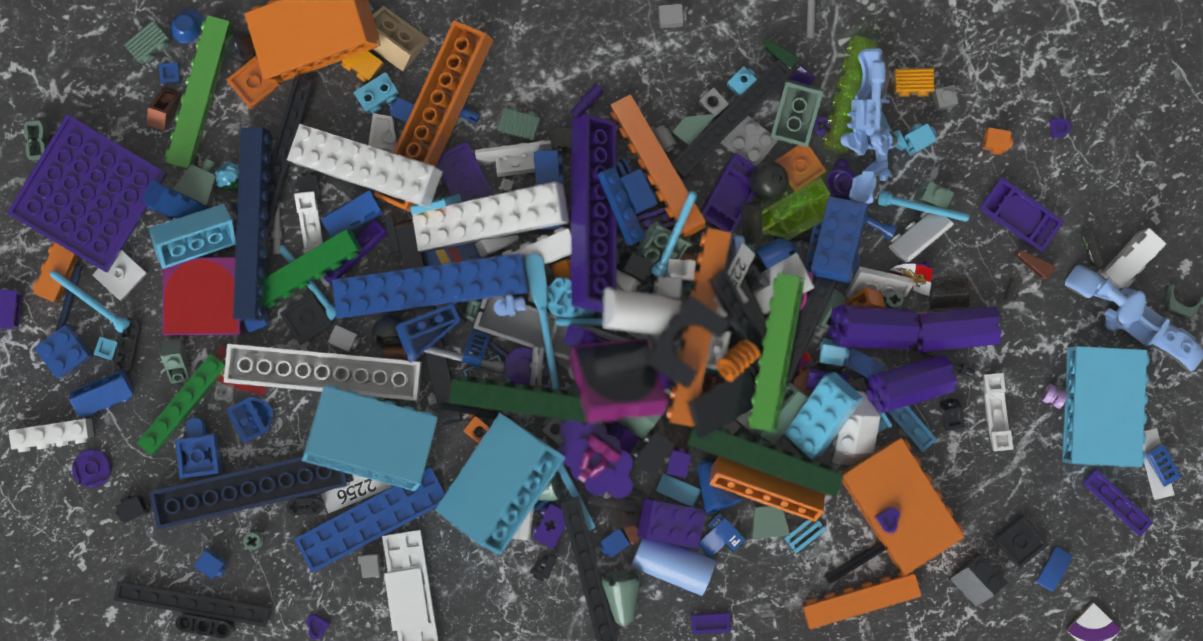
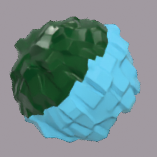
M229 160L215 171V179L218 187L228 191H235L238 189L239 166Z

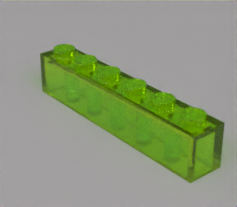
M855 36L853 41L849 40L847 46L849 56L848 59H844L842 69L845 70L844 75L839 77L837 88H840L839 93L834 96L832 106H835L834 112L829 114L827 124H830L829 132L825 131L822 142L825 143V149L843 154L849 151V147L843 146L840 139L843 134L853 132V129L848 128L847 124L851 123V116H848V113L851 112L852 100H855V95L862 84L863 75L858 56L864 49L876 48L878 41L860 36Z

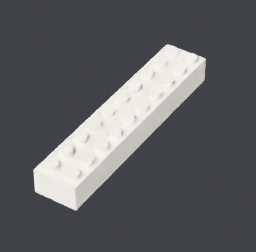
M227 344L224 382L321 392L324 386L334 385L339 387L341 391L347 392V390L357 392L358 395L363 396L369 395L418 401L423 362L412 361L410 363L405 360Z

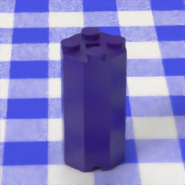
M839 305L831 311L832 321L828 330V336L833 338V342L839 346L910 350L912 348L910 345H915L917 342L920 326L919 322L914 320V317H917L916 312L910 309Z
M996 306L922 313L914 317L915 322H919L920 326L916 342L917 353L998 345L1001 341V327L998 328L1000 316Z
M940 355L869 376V390L866 391L868 400L872 401L877 411L881 414L955 392L957 378L956 375L952 376L951 370H954L953 364L945 355Z

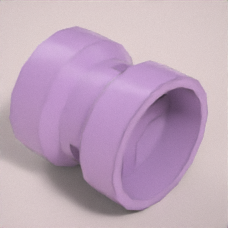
M1049 384L1044 390L1041 400L1045 403H1052L1054 407L1060 409L1067 399L1068 392L1063 389L1058 390L1056 386Z

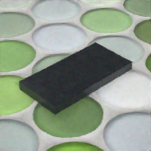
M745 369L738 377H734L733 381L724 380L687 401L699 438L709 435L753 409L752 396L756 393L749 369Z

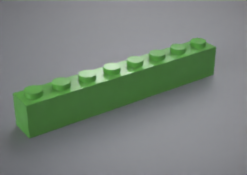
M207 15L206 20L202 22L201 31L203 32L201 38H198L196 43V49L198 50L196 57L193 56L191 61L192 71L191 75H188L186 79V93H183L181 96L182 107L177 112L175 118L177 125L175 130L173 129L171 132V146L167 148L165 153L166 163L188 169L191 164L194 165L225 56L224 44L233 28V24L230 21Z
M777 273V278L773 281L774 295L770 299L769 307L771 311L770 316L766 320L767 333L762 341L764 350L763 355L761 354L759 358L760 372L755 380L757 385L756 393L752 396V404L754 405L748 418L750 428L778 432L805 279L800 276Z

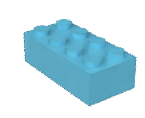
M224 204L149 228L154 251L162 269L236 245L232 220Z
M837 373L826 375L784 435L811 459L822 456L864 397Z

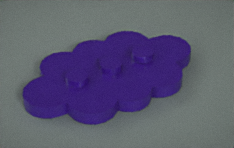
M565 420L560 427V436L565 443L560 448L559 453L566 457L563 463L572 466L571 470L574 478L581 481L578 477L583 470L579 468L584 452L591 448L586 440L591 433H595L623 455L617 463L608 460L607 468L595 478L589 475L585 481L586 489L593 495H602L607 491L617 498H624L629 495L633 484L628 473L632 469L633 459L627 451L621 450L619 439L616 436L607 435V429L604 424L587 423L584 425L580 421ZM598 451L593 454L589 465L593 468L600 464L603 454Z

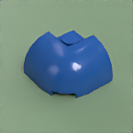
M778 238L755 249V252L758 255L757 260L767 270L791 255L798 253L799 250L793 242Z

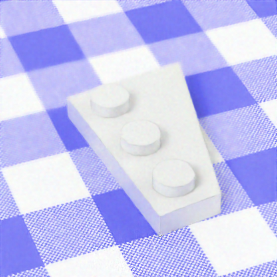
M373 113L368 146L393 153L397 143L392 116Z
M859 267L845 292L846 298H851L863 288L869 287L882 292L883 298L887 297L890 292H899L903 297H906L914 285L913 278Z

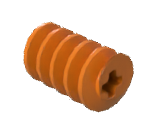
M747 340L739 341L733 349L729 350L727 354L717 361L719 373L725 380L733 381L734 377H738L745 368L749 367L750 363L759 358V350Z

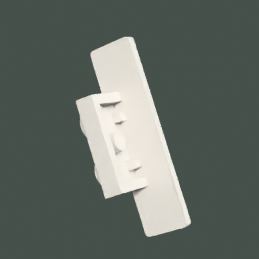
M541 140L533 143L482 148L475 150V156L478 164L496 162L497 176L504 177L534 173V152L552 151L550 140Z

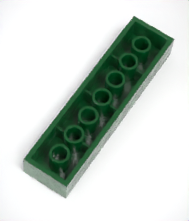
M458 376V379H453L451 382L449 403L587 422L581 403V394L578 391L568 394L569 390L553 389L552 392L549 391V387L538 386L531 389V385L515 384V386H512V382L496 381L495 384L492 379L482 378L475 381V377ZM609 420L589 423L606 424L609 423Z
M695 426L690 429L686 440L688 445L835 498L837 496L844 476L839 474V469L828 465L822 468V463L811 459L805 462L802 460L803 456L792 452L786 455L784 454L785 450L775 446H771V449L765 447L766 443L756 439H753L752 442L747 441V436L736 432L734 436L728 434L730 430L722 427L703 438L698 437Z

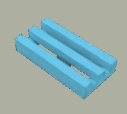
M807 519L790 532V536L784 537L795 553L799 552L826 530L818 519L814 525L792 542L790 538L811 523V520ZM815 528H820L809 538H807L804 542H802L799 546H794L801 539H803L810 532H812Z

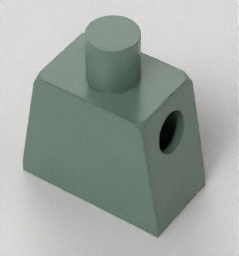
M205 158L200 168L191 164L173 190L211 207L217 187L216 176L211 174L216 163Z
M930 181L921 182L913 200L949 209L955 193Z
M763 503L762 506L753 507L751 532L753 539L790 536L783 510Z

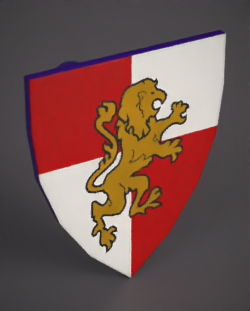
M923 261L922 264L902 263L889 268L892 274L913 278L914 285L911 290L930 296L934 267H930L929 262Z

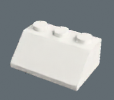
M924 212L920 215L922 219L919 222L915 223L913 221L905 228L907 232L902 236L900 233L890 240L892 244L888 247L902 263H907L953 226V222L945 216Z

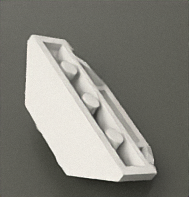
M856 390L864 398L838 433L832 463L851 466L874 453L880 414L872 402L868 400L864 391Z

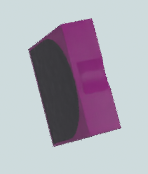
M648 339L572 346L569 362L575 382L580 390L581 403L587 423L615 420L623 417L637 418L664 415L668 399L658 370L647 363L649 360L647 355L651 350Z

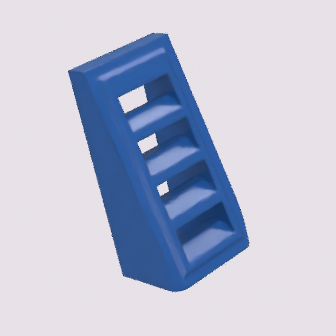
M473 328L461 362L480 368L491 334ZM474 335L485 338V340L474 337ZM472 341H476V342L482 343L483 346H482V345H479V344H476V343H473ZM473 346V347H476V348H479V349H482V350L479 351V350H476V349H473V348H470V347ZM469 351H470V352H473V353H475V354H478V355H480V356H476V355L470 354Z
M1159 444L1145 453L1146 459L1164 487L1181 478L1164 444ZM1161 453L1162 456L1155 460L1154 456ZM1165 459L1166 462L1158 466L1157 463ZM1166 466L1170 467V469L1164 471L1163 473L1161 472V469L1165 468ZM1173 472L1174 475L1165 480L1164 476Z

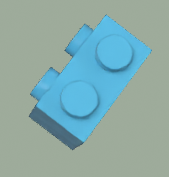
M386 72L353 92L367 114L377 113L382 109V105L385 103L391 104L400 95Z
M920 123L907 131L908 134L903 137L908 146L906 150L910 156L937 141L935 138L937 137L936 131L928 123L924 126Z

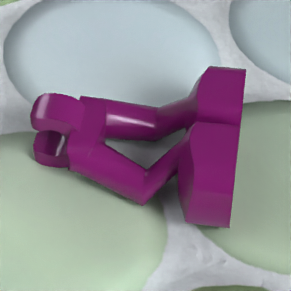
M591 433L587 438L586 442L591 448L584 452L579 468L583 471L578 478L582 482H585L589 475L595 478L605 470L608 460L617 463L623 455L595 433ZM598 451L603 454L601 463L592 468L589 465L590 458Z

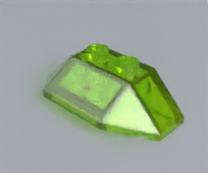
M820 177L758 212L754 217L764 233L790 240L823 221L830 192Z

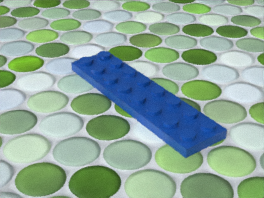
M432 467L424 470L421 483L416 491L393 486L300 535L294 540L311 573L436 508L446 493Z

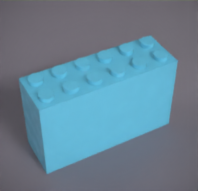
M1067 347L1065 391L1068 392L1064 407L1062 462L1142 467V463L1145 462L1143 444L1146 442L1144 424L1147 422V414L1144 412L1145 405L1148 402L1145 387L1148 385L1149 380L1148 374H1146V366L1149 365L1147 350Z
M334 385L324 386L302 461L416 491L422 480L438 417L433 416V413L427 411L417 412L409 406H404L403 408L396 406V403L391 401H377V398L373 396H359L357 392L347 390V392L341 391L339 387Z
M499 413L443 499L439 502L435 511L477 544L501 555L566 457L520 424Z

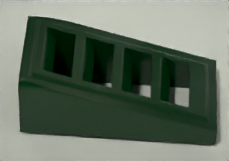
M764 38L761 44L776 61L780 59L791 70L798 58L797 55L768 38Z

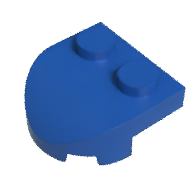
M255 397L246 398L244 401L225 410L243 444L264 434L270 428L273 419L271 406L265 400Z

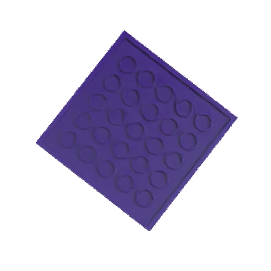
M67 114L7 214L108 273L147 209L145 207L147 203L141 199L149 183L153 179L162 184L168 173Z

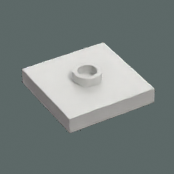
M121 250L108 273L98 268L92 276L117 299L122 301L147 275V272Z

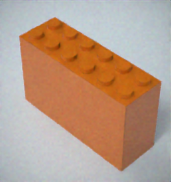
M270 0L267 2L268 5L255 6L250 9L251 11L244 13L263 79L282 83L295 78V76H301L382 46L368 0Z
M895 437L874 450L873 454L847 467L839 474L844 475L842 479L844 486L879 541L888 548L886 552L898 571L907 575L965 537L962 534L964 530L960 523L955 522L951 517L954 515L948 505L945 506L942 503L941 499L943 497L941 493L930 484L933 482L927 472L924 473L921 470L920 466L922 464L920 460L909 451L912 448L908 441ZM890 507L896 508L900 513V518L897 521L898 528L894 533L885 532L875 516Z

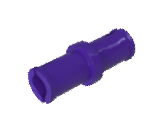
M594 84L585 96L582 95L580 97V101L570 110L571 115L578 118L588 108H592L594 106L593 103L604 92L599 85Z

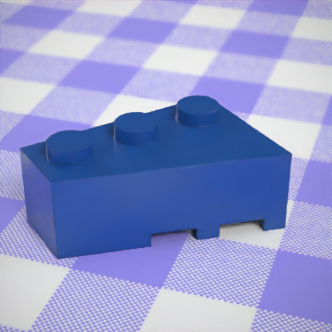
M153 179L141 199L147 203L145 207L155 212L157 210L163 212L162 215L172 220L173 218H181L207 209L202 203Z
M370 190L361 194L353 201L346 202L340 209L332 210L324 215L325 218L321 221L331 238L346 229L354 232L374 219L376 220L385 215L378 200Z
M452 303L397 325L395 328L409 362L411 363L459 323L460 319Z

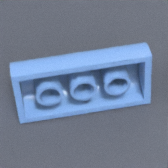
M641 538L630 567L702 596L712 576L716 560L681 545Z

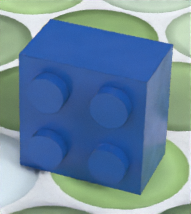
M64 325L34 347L56 379L64 378L94 356L72 325Z

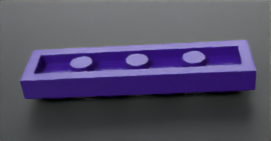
M375 219L355 236L362 248L358 252L359 256L350 261L346 259L341 262L342 266L336 270L330 269L326 271L324 278L332 285V280L340 279L385 238L388 233Z
M1094 469L1082 482L1086 488L1138 536L1141 537L1154 523L1097 469Z

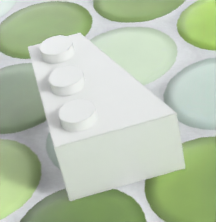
M1150 228L1138 231L1100 274L1105 279L1110 277L1113 286L1118 289L1124 286L1128 287L1133 281L1132 278L1146 267V264L1158 254L1166 243Z

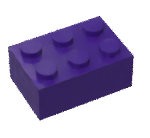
M644 498L637 536L651 541L699 548L706 510Z

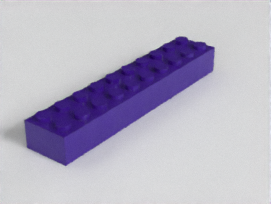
M584 114L572 120L571 306L602 313L604 312V289H616V217L597 174L612 167L616 168V122Z

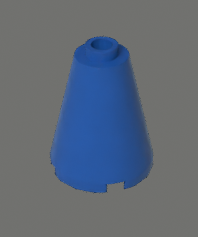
M710 459L700 462V466L697 468L704 510H706L707 515L720 512V509L730 508L741 501L740 495L709 484L711 466L715 462Z

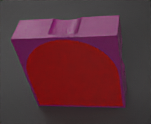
M235 257L194 258L163 269L162 335H244V321L233 319Z

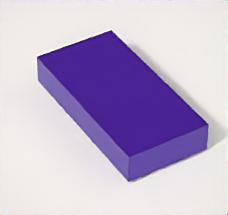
M730 612L691 614L692 634L731 632Z

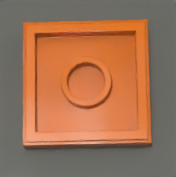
M256 56L226 79L251 110L280 87L278 82L263 79Z
M809 144L808 147L797 145L774 161L786 169L789 177L788 184L794 193L827 172Z

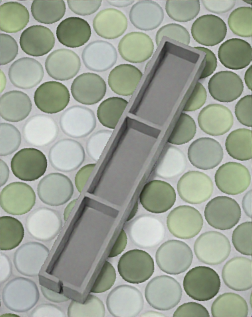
M506 298L483 299L480 308L485 311L484 313H478L474 329L530 348L533 345H538V350L539 345L545 346L537 308L525 305L526 310L516 312L514 317H510L509 314L500 316L495 312L494 305L498 300H506ZM547 312L554 356L569 360L572 346L563 343L568 326L556 325V319L563 317ZM577 326L609 339L610 342L629 340L590 326ZM677 382L670 383L669 388L664 389L665 393L671 394V389L673 386L676 387Z

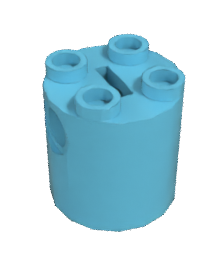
M556 278L549 286L547 291V307L552 314L565 318H591L596 313V311L571 306V279Z

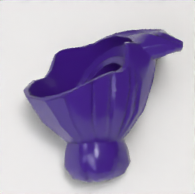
M839 159L834 163L835 168L829 173L827 183L831 191L830 197L850 200L849 193L855 174L849 168L848 161L844 159Z

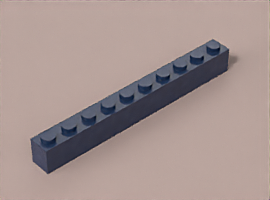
M263 127L241 128L233 303V319L238 321H262L265 314L263 297L266 293L264 278L266 277L265 258L267 257V249L265 246L268 237L266 221L269 217L267 201L269 200L268 182L270 181V172L268 167L271 161L269 146L272 142V136L270 131Z

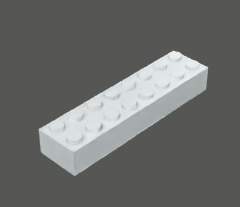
M299 124L287 157L288 161L296 165L426 208H430L442 175V171L433 166Z
M556 182L412 214L418 251L421 252L569 223L563 184Z

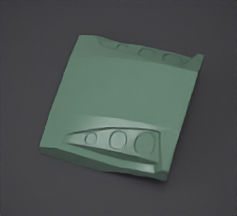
M658 222L650 225L644 234L645 238L640 240L637 255L653 263L652 265L660 261L672 231L661 226ZM679 235L669 259L679 260L687 247L692 245L691 241Z

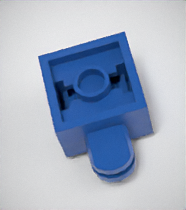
M626 158L616 161V170L636 217L646 213L658 204L655 193L648 185L647 176L642 173L641 169L633 172Z
M189 419L186 423L187 438L175 440L180 478L222 473L223 466L218 434L207 435L203 419Z

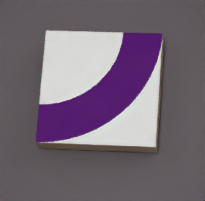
M1091 603L1066 631L1076 641H1112L1121 629L1094 603Z

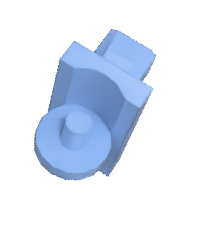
M512 295L506 296V300L500 299L495 302L494 310L500 316L509 314L510 317H514L516 312L526 310L524 298L514 299Z

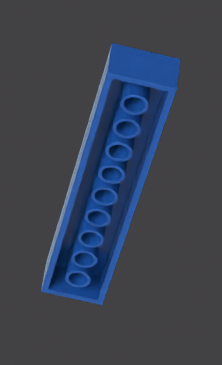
M525 254L505 255L332 280L337 318L357 317L530 293L525 269Z

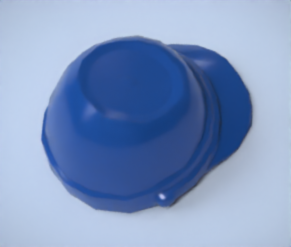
M188 8L176 15L171 20L170 25L172 37L184 44L198 39L204 20L202 14L195 9Z

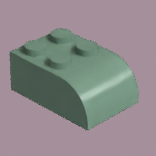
M786 79L771 138L808 147L823 95V89Z

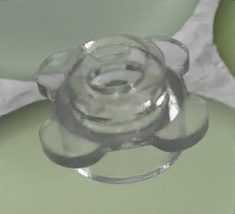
M218 382L215 385L214 399L216 401L225 400L226 402H231L233 400L232 391L234 390V385H225Z

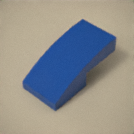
M724 517L700 540L699 547L709 557H712L738 531Z
M1057 546L1054 547L1035 582L1053 592L1073 556Z

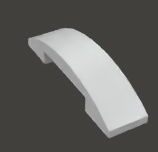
M314 191L294 194L297 213H299L304 254L323 243L320 216Z
M1004 373L984 375L985 408L993 452L1013 450L1011 430H1009L1004 394L1006 392Z

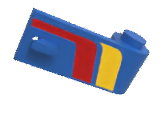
M477 242L424 253L427 266L484 259L485 257H480L475 247Z

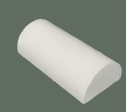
M606 288L604 289L603 328L661 335L663 331L667 332L670 328L669 322L674 315L678 316L681 311L679 307L682 302L679 298Z

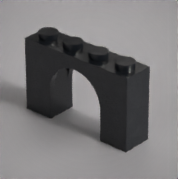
M692 296L689 299L685 298L679 307L681 311L678 316L674 315L669 322L670 328L667 332H662L657 340L660 342L657 348H652L647 355L649 359L647 361L648 364L686 389L690 388L699 373L677 358L674 352V340L677 334L686 327L698 326L721 340L732 324L731 321Z

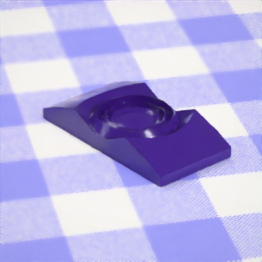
M738 153L733 154L721 171L715 187L706 198L700 212L705 221L720 231L730 232L731 236L756 193L752 191L749 182L750 173L756 166Z
M1003 177L999 179L979 207L994 222L1003 226L1021 241L1041 253L1064 223L1062 219Z

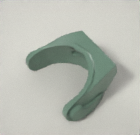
M1169 284L1166 292L1168 310L1191 319L1198 311L1200 304H1203V297L1199 296L1193 307L1183 306L1175 299V285Z

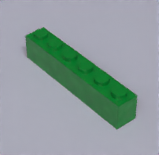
M346 229L264 278L266 289L265 296L263 297L264 307L269 309L276 306L279 299H287L294 295V290L298 288L301 290L309 286V281L321 279L326 276V271L338 269L342 266L341 262L346 259L350 261L358 257V252L362 248L352 230Z
M211 353L139 439L137 444L150 455H157L225 373L226 362L216 354Z

